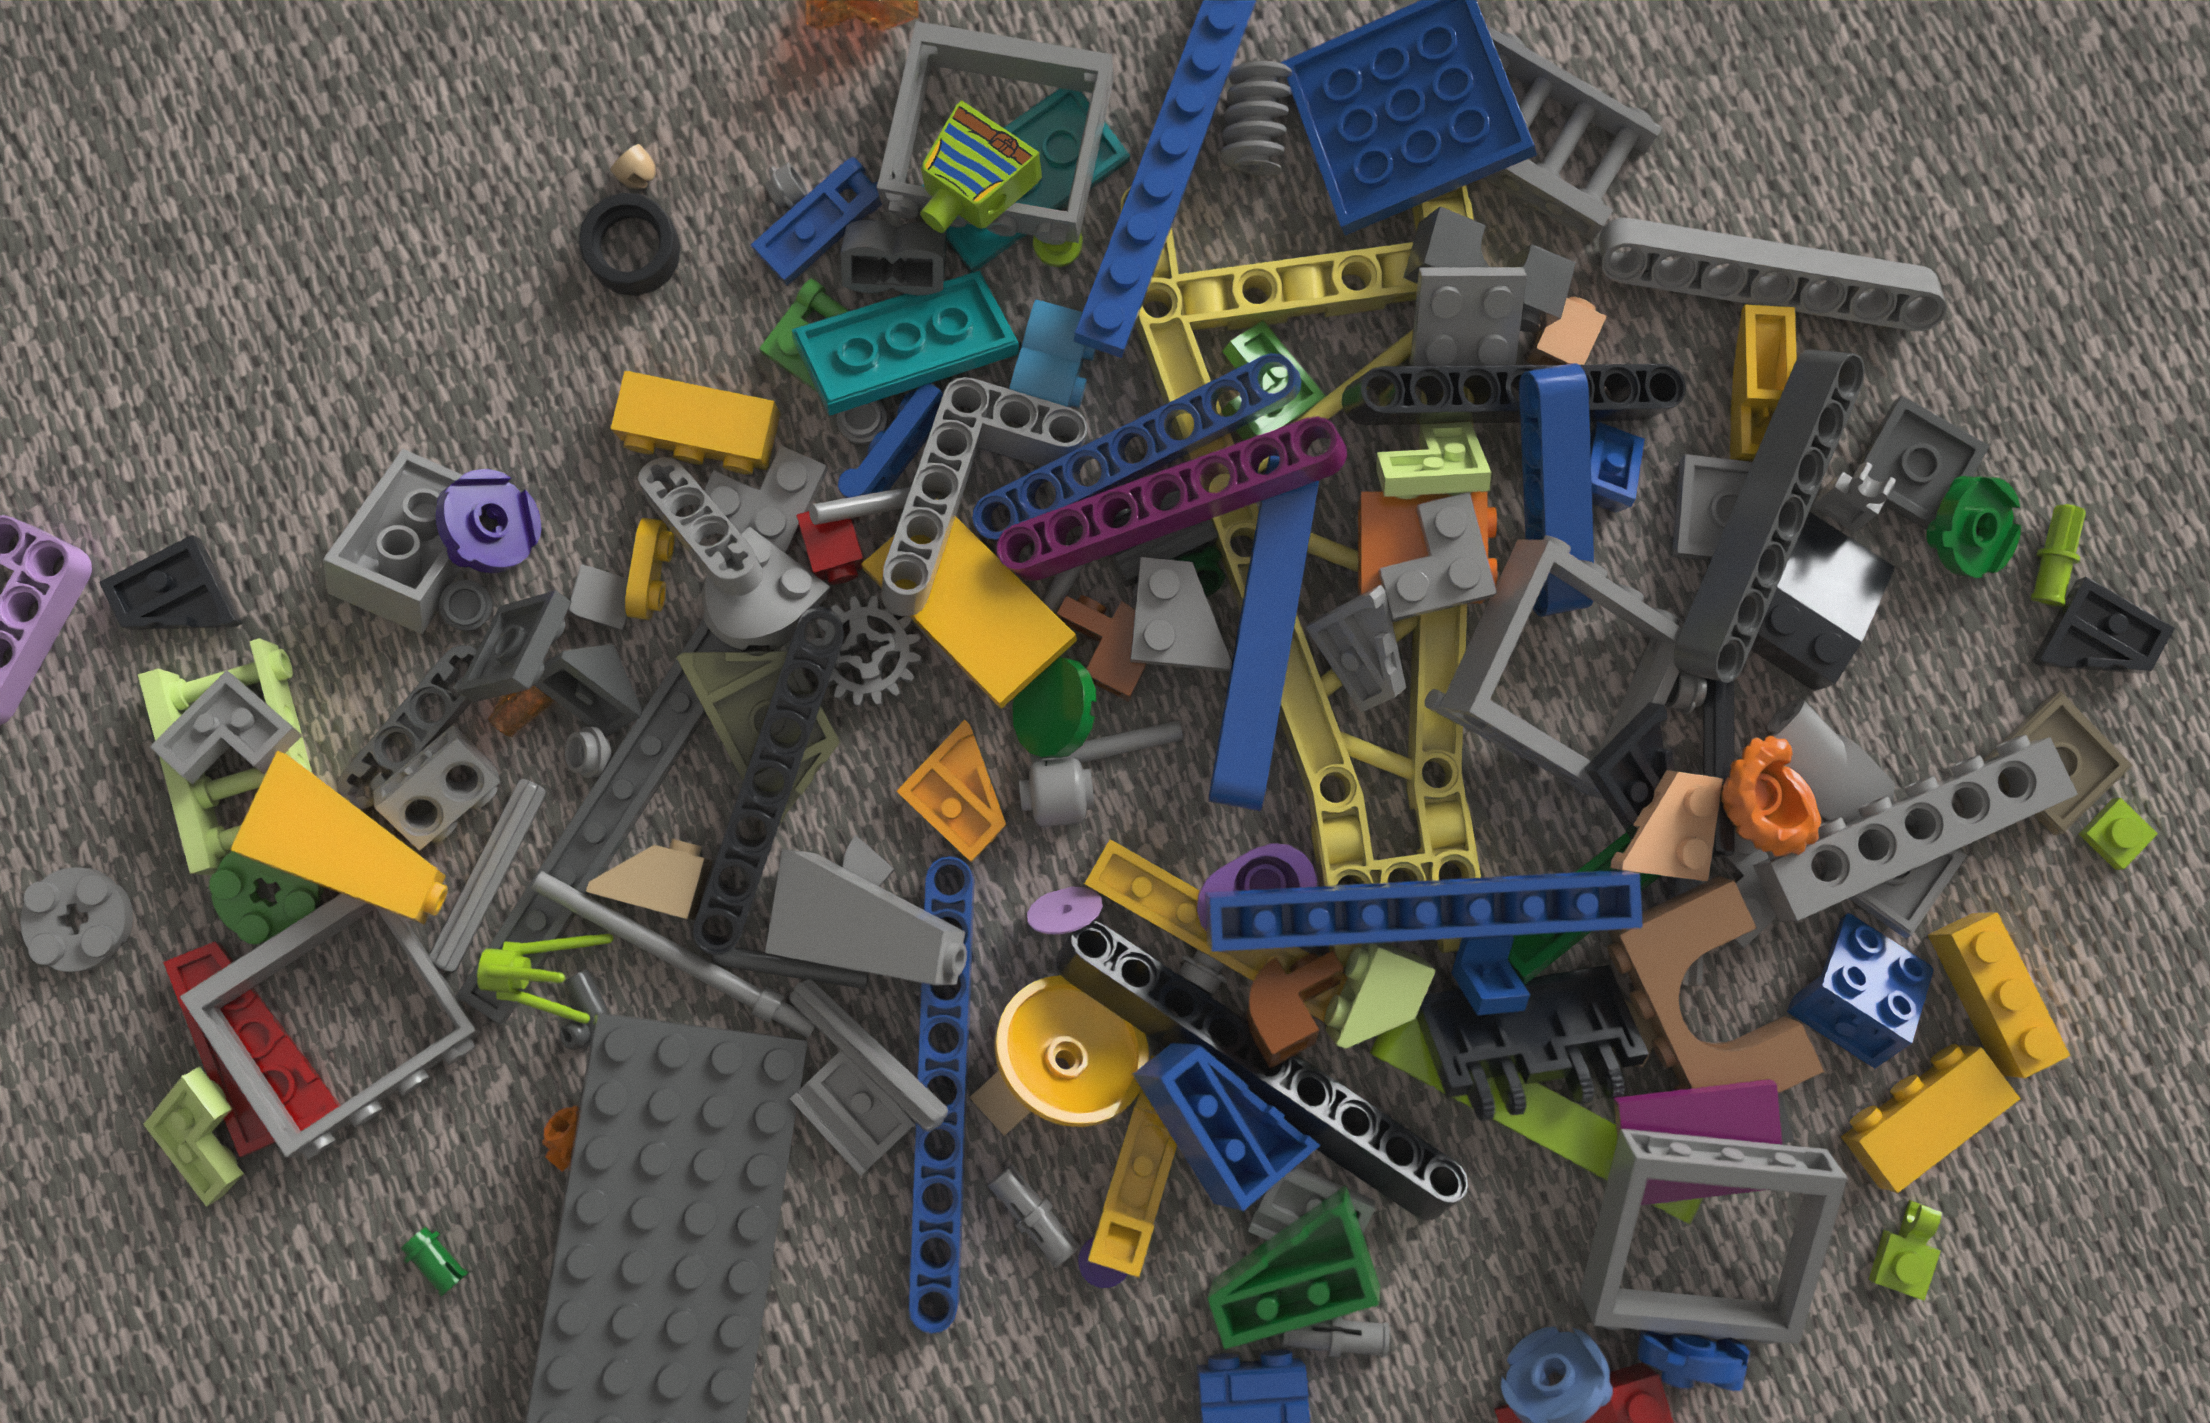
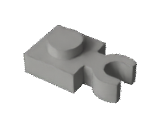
M1868 462L1862 463L1858 466L1853 477L1842 472L1820 491L1812 506L1855 533L1879 514L1896 480L1889 477L1884 482L1875 481L1868 476L1873 465Z

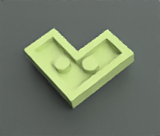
M1471 422L1420 424L1419 444L1421 450L1377 452L1376 472L1384 497L1395 496L1401 499H1413L1425 494L1447 493L1455 496L1467 492L1471 494L1472 492L1490 491L1491 470Z
M198 1067L180 1078L143 1125L207 1207L223 1197L244 1173L238 1167L237 1160L232 1151L226 1146L221 1145L212 1133L232 1108L226 1101L221 1087L214 1081H211L201 1067Z

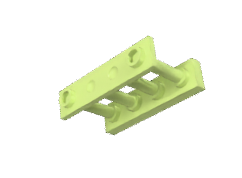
M259 638L249 641L255 662L232 668L228 671L245 686L260 682L266 704L301 733L287 679L293 676L292 665L288 655L283 649H279L278 645ZM161 669L138 674L155 741L225 671L189 682L180 679L178 674ZM301 736L285 754L312 773L303 737ZM160 757L190 874L213 875L224 857L232 851L230 850L241 827L239 825L225 830L224 827L219 826L214 807L218 806L220 799L259 788L266 773L263 774L255 767L212 780L210 777H206L204 772L192 784Z

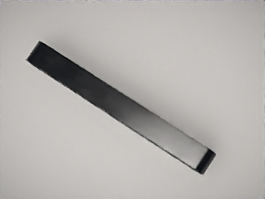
M1092 921L1089 925L1073 931L1060 949L1056 958L1057 968L1061 976L1069 983L1165 1048L1171 1043L1199 1045L1245 1082L1249 1086L1248 1089L1258 1098L1280 1111L1285 1116L1284 1119L1299 1132L1315 1140L1320 1145L1316 1150L1414 1216L1422 1220H1434L1459 1202L1467 1193V1175L1455 1160L1297 1054L1269 1068L1251 1036L1247 1020L1106 925ZM1080 949L1089 952L1093 958L1084 955ZM1123 977L1134 983L1135 987L1128 985ZM1167 1007L1172 1008L1179 1017L1173 1015ZM1210 1036L1215 1037L1222 1046L1216 1044ZM1254 1065L1258 1066L1265 1075L1260 1074ZM1298 1095L1306 1099L1309 1105L1305 1104ZM1343 1125L1350 1129L1352 1135L1344 1129ZM1387 1154L1393 1158L1396 1164L1389 1160ZM1431 1184L1437 1188L1439 1194L1433 1189Z

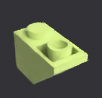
M1362 943L1361 948L1355 947L1348 958L1345 968V975L1348 978L1340 996L1335 995L1327 1007L1324 1022L1327 1025L1325 1031L1336 1045L1349 1048L1415 1019L1436 970L1424 958L1388 943Z

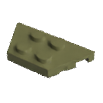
M788 650L683 652L677 655L676 658L743 780ZM801 668L795 669L790 673L787 681L792 691L803 695L813 691ZM821 706L780 824L798 797L804 793L812 782L819 768L828 760L840 743ZM784 717L772 724L771 733L779 742L790 743L799 737L801 729L795 720ZM772 767L761 768L754 775L755 784L763 791H775L784 783L783 775Z

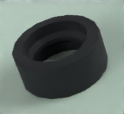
M620 193L605 197L589 210L580 228L579 246L584 262L603 286L618 294L639 296L656 291L670 280L679 265L681 245L676 228L658 203L641 194ZM628 218H641L651 223L657 231L660 241L658 252L653 260L641 269L624 272L612 268L604 260L601 251V242L605 233L618 221Z

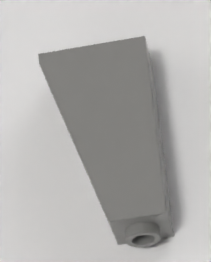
M782 849L765 953L933 985L957 984L958 975L962 973L967 958L966 947L963 944L965 936L963 930L816 853Z

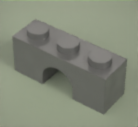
M1441 206L1438 207L1418 224L1403 278L1418 284L1419 268L1490 267L1485 261L1481 250V242L1486 225ZM1532 244L1508 259L1506 267H1523L1527 275L1520 331L1539 332L1561 319L1576 262Z

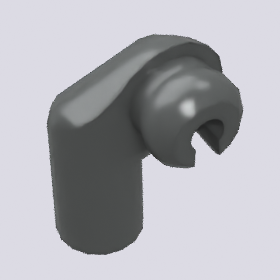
M584 970L564 981L576 1004L575 1010L590 1016V1021L587 1024L570 1019L567 1025L561 1027V1042L566 1048L571 1050L588 1048L591 1043L596 1012L607 1014V1006L589 970Z

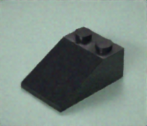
M1808 513L1751 650L1814 692L1835 685L1861 645L1895 566L1815 514Z

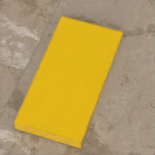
M955 517L928 601L920 612L909 617L1002 709L1077 641V637L1008 567L1001 563L1000 559L977 536ZM915 535L910 538L917 544L932 542L925 535ZM894 536L861 563L863 570L881 588L884 565ZM907 579L897 580L894 583L897 587L905 590L917 587L915 582Z

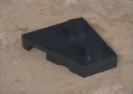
M190 535L99 582L120 626L129 630L237 627L243 624L201 539L194 535Z
M1649 702L1584 768L1631 840L1638 831L1633 824L1643 808L1652 802L1654 790L1667 770L1675 771L1673 752L1663 747L1660 722L1668 720L1667 710L1663 704Z

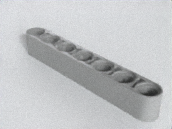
M1633 218L1614 219L1602 228L1599 235L1603 272L1610 280L1619 283L1752 305L1795 307V312L1910 331H1926L1934 328L1941 323L1947 312L1946 302L1937 275L1931 269L1924 266ZM1622 247L1632 248L1624 253L1614 252ZM1670 256H1681L1673 261L1664 260ZM1720 264H1730L1722 269H1714V267ZM1771 272H1779L1771 277H1763ZM1827 280L1825 283L1813 285L1818 281ZM1876 288L1874 291L1863 293L1866 290ZM1924 297L1923 299H1920V300H1917V301H1913V300H1915L1916 298Z

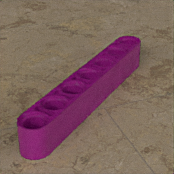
M1318 416L1305 418L1007 528L999 537L997 555L1001 563L1023 579L1030 581L1042 580L1337 473L1345 464L1347 457L1346 445L1334 425L1326 418ZM1320 438L1331 439L1330 446L1324 454L1315 457L1307 455L1312 442ZM1270 456L1280 457L1279 465L1275 471L1266 475L1258 474L1259 465L1264 459ZM1230 474V480L1225 489L1216 493L1209 492L1210 483L1216 476ZM1179 491L1180 499L1177 505L1170 510L1162 511L1161 503L1164 497L1171 492ZM1123 509H1131V517L1127 524L1121 528L1114 529L1113 521L1118 512ZM1077 526H1083V533L1078 542L1066 546V537L1070 530ZM1035 543L1032 557L1026 562L1019 563V555L1024 546Z

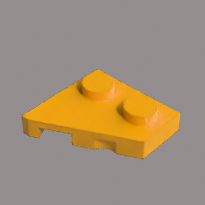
M965 719L896 791L971 863L1007 826L970 724Z

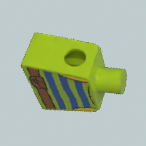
M960 100L922 164L921 173L925 190L932 198L920 211V215L931 228L939 233H944L959 215L977 228H986L1041 180L1039 152Z

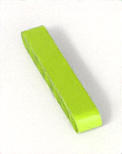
M1417 1018L1377 1036L1369 1052L1371 1055L1384 1062H1388L1393 1067L1429 1086L1435 1087L1436 1090L1445 1094ZM1518 1072L1522 1089L1526 1095L1527 1108L1524 1114L1512 1116L1507 1113L1494 1079H1487L1496 1107L1495 1118L1492 1120L1520 1135L1526 1136V1138L1567 1160L1573 1161L1574 1164L1608 1181L1617 1145L1616 1124L1539 1083L1525 1085L1521 1074ZM1467 1095L1451 1097L1472 1108ZM1703 1198L1651 1205L1690 1225Z

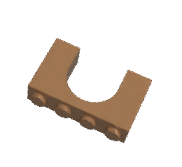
M1720 876L1715 877L1642 912L1643 928L1607 930L1613 941V944L1607 946L1609 955L1620 974L1628 973L1635 988V991L1629 993L1632 1004L1644 1022L1650 1020L1657 1034V1038L1652 1040L1653 1048L1662 1065L1666 1069L1673 1068L1680 1085L1674 1087V1091L1771 1079L1777 1083V1090L1780 1093L1825 1072L1803 1025L1786 1016L1739 1038L1721 1043L1698 1040L1684 1023L1679 1007V991L1688 968L1706 952L1757 928L1734 880Z

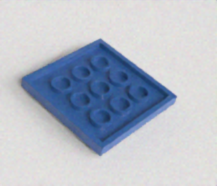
M1420 0L1281 62V64L1292 69L1293 75L1287 77L1340 227L1345 236L1537 155L1534 142L1476 0Z

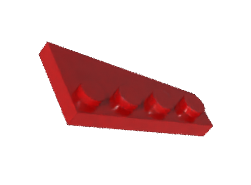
M214 941L164 961L163 964L206 1074L211 1081H214L221 1087L226 1101L232 1108L224 1120L238 1156L244 1157L273 1145L276 1141L180 998V996L234 962L222 944ZM254 987L220 1008L301 1132L341 1106Z

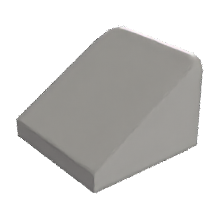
M582 564L579 568L570 599L572 602L568 608V614L580 620L624 631L628 619L625 612L628 578Z

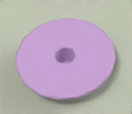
M1068 887L1047 893L1037 899L1027 912L1028 924L1035 931L1044 934H1065L1089 925L1099 916L1103 907L1102 899L1096 891L1085 887Z

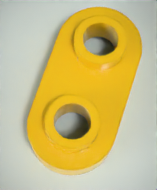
M643 517L638 525L625 595V612L627 617L650 620L654 611L661 612L666 597L665 581H660L663 561H671L675 544V536L672 532L667 531V525L663 520Z

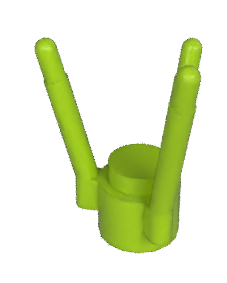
M608 933L528 943L505 941L502 949L486 948L483 951L477 972L478 987L480 990L495 991L497 1000L515 1001L566 1019L587 1024L590 1021V1016L586 1013L518 990L525 989L529 981L562 983L565 980L564 974L560 972L531 969L530 958L523 957V955L610 944L613 942L614 937Z

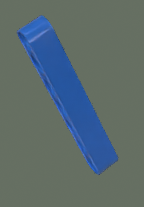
M1275 353L1263 355L985 495L977 502L973 509L972 519L974 527L984 537L999 540L1001 534L1015 524L1130 483L1289 404L1300 391V374L1292 362L1285 356ZM1275 367L1286 369L1289 375L1286 387L1277 393L1266 392L1262 384L1266 372ZM1229 390L1239 392L1241 396L1239 410L1232 416H1220L1216 409L1219 396ZM1180 414H1191L1194 420L1193 432L1186 439L1175 440L1170 431L1172 421ZM1134 437H1144L1148 445L1146 456L1138 463H1129L1125 456L1127 443ZM1097 459L1102 469L1101 477L1097 483L1086 487L1081 481L1080 470L1088 460ZM1051 482L1056 490V498L1051 506L1041 509L1036 503V491L1043 483ZM1005 504L1010 510V523L1004 530L998 532L992 526L991 515L996 507Z
M1270 456L1268 458L1265 475L1276 470L1280 457ZM1319 480L1260 501L1208 802L1261 811Z

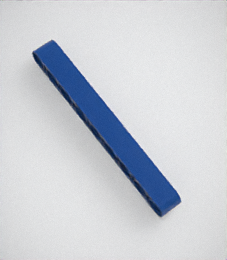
M951 856L942 857L933 862L927 871L925 879L924 910L940 919L951 917L959 921L965 932L963 944L967 951L965 967L962 973L958 975L961 981L960 992L955 998L950 1000L941 999L935 994L932 984L921 982L918 1080L928 1089L929 1083L934 1077L947 1076L954 1081L957 1087L955 1100L949 1104H944L948 1109L947 1116L938 1128L933 1129L946 1130L953 1136L955 1140L953 1153L945 1157L932 1154L926 1142L930 1132L923 1130L916 1123L909 1312L914 1325L923 1332L928 1333L942 1332L950 1327L956 1317L960 1301L975 881L974 874L969 865L961 859ZM955 866L964 873V886L955 895H944L937 887V876L945 867ZM945 1022L950 1023L956 1028L959 1034V1042L954 1050L943 1052L933 1046L930 1035L936 1024ZM934 1183H941L949 1187L953 1194L951 1206L943 1210L930 1207L925 1200L924 1193L926 1187ZM933 1237L944 1239L951 1248L950 1258L942 1263L929 1261L923 1254L922 1246L924 1241ZM928 1292L941 1293L949 1303V1310L942 1316H929L921 1307V1297Z

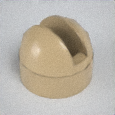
M640 144L631 147L623 153L610 169L623 185L636 190L644 189L648 185L646 180L652 181L656 175L655 164L651 156Z

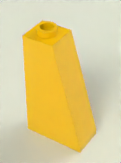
M279 751L276 752L230 849L245 858L424 925L429 914L433 916L438 914L448 892V886L443 885L446 875L289 755Z

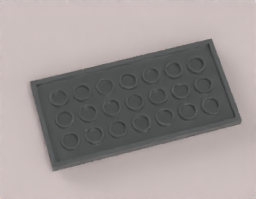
M596 1012L524 1423H746L797 1106L790 1098L795 1093L799 1094L807 1040Z

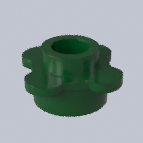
M1208 546L1202 552H1192L1175 559L1176 561L1193 563L1206 597L1214 594L1222 586L1225 573L1219 567L1218 561L1221 559L1222 554L1217 547Z

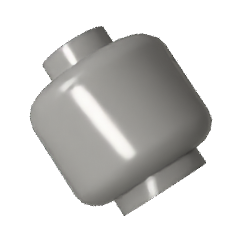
M1076 758L1036 761L1029 769V779L1019 780L1022 811L1032 810L1034 821L1041 827L1081 823L1087 815V810L1094 809L1091 769H1083L1082 764Z

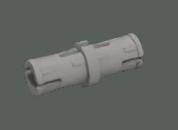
M1012 1164L992 1180L988 1187L1016 1219L1015 1227L1021 1234L1026 1232L1043 1251V1254L1048 1258L1052 1266L1056 1268L1067 1260L1080 1247V1244L1057 1220L1058 1218L1050 1210L1053 1207L1047 1198L1042 1200L1025 1181L1024 1177L1016 1169L1017 1167Z
M1340 1316L1281 1333L1280 1345L1284 1349L1288 1347L1327 1351L1328 1357L1339 1358L1342 1352L1387 1358L1390 1344V1327L1387 1322L1373 1323L1343 1320V1317Z

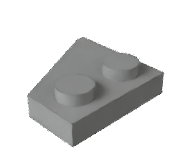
M1140 558L1130 662L1226 672L1231 670L1232 661L1192 562Z
M1382 585L1317 617L1305 627L1361 713L1395 698L1406 688L1387 595Z

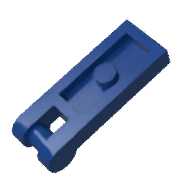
M851 157L843 162L751 244L753 251L786 286L792 283L845 235L846 226L849 223L862 220L882 206L877 191L878 181L872 183L865 175L866 168L855 157ZM851 188L857 196L850 203H847L840 194L844 190Z
M929 383L920 386L916 391L909 392L904 397L898 408V416L886 431H880L873 438L868 447V455L858 469H848L841 474L838 480V488L845 498L890 490L929 437L943 397V393L939 388Z

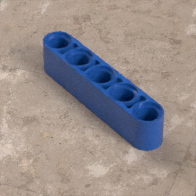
M1577 363L1524 372L1519 382L1525 539L1543 540L1545 535L1557 538L1571 547L1569 554L1578 560L1594 563L1589 389L1585 372ZM1549 572L1533 606V610L1538 616L1545 617L1589 608L1592 606L1593 600Z

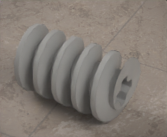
M1252 61L1239 64L1229 72V80L1233 86L1227 92V101L1232 106L1228 107L1225 111V121L1229 126L1223 130L1222 137L1227 146H1224L1220 152L1221 161L1227 166L1258 176L1279 175L1282 172V167L1270 162L1269 157L1284 154V147L1271 142V137L1286 134L1285 126L1273 122V118L1286 116L1289 111L1287 106L1275 102L1276 98L1287 97L1291 93L1289 86L1278 82L1279 78H1287L1293 75L1292 69L1286 65L1271 61Z

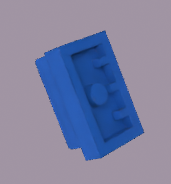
M1847 913L1839 921L1822 974L1794 995L1787 1012L1875 1069L1912 1044L1934 969L1921 958L1854 915Z

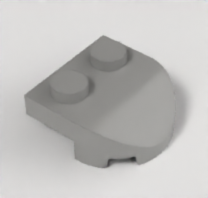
M749 526L741 535L751 545L757 555L763 571L762 581L750 593L741 596H731L720 591L707 575L700 596L702 597L704 608L703 619L709 630L717 638L732 647L745 650L748 645H769L770 650H774L792 639L802 614L811 608L818 607L826 599L830 586ZM732 557L726 561L728 569L732 568L735 572L740 571L734 564Z

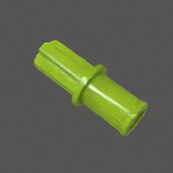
M2070 504L2056 505L2054 507L2045 547L2038 549L2037 556L2042 559L2034 591L2030 598L2032 601L2050 606H2065V596L2073 564L2080 562L2081 556L2076 554L2086 514L2085 509Z

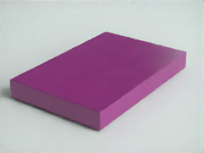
M1771 1079L1613 1098L1617 1141L1620 1129L1782 1145L1777 1083ZM1647 1178L1640 1206L1765 1190Z

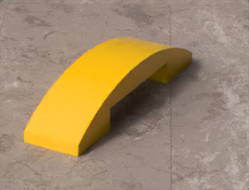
M1142 1089L1137 1096L1088 1257L1090 1262L1135 1277H1139L1155 1226L1156 1214L1177 1148V1144Z

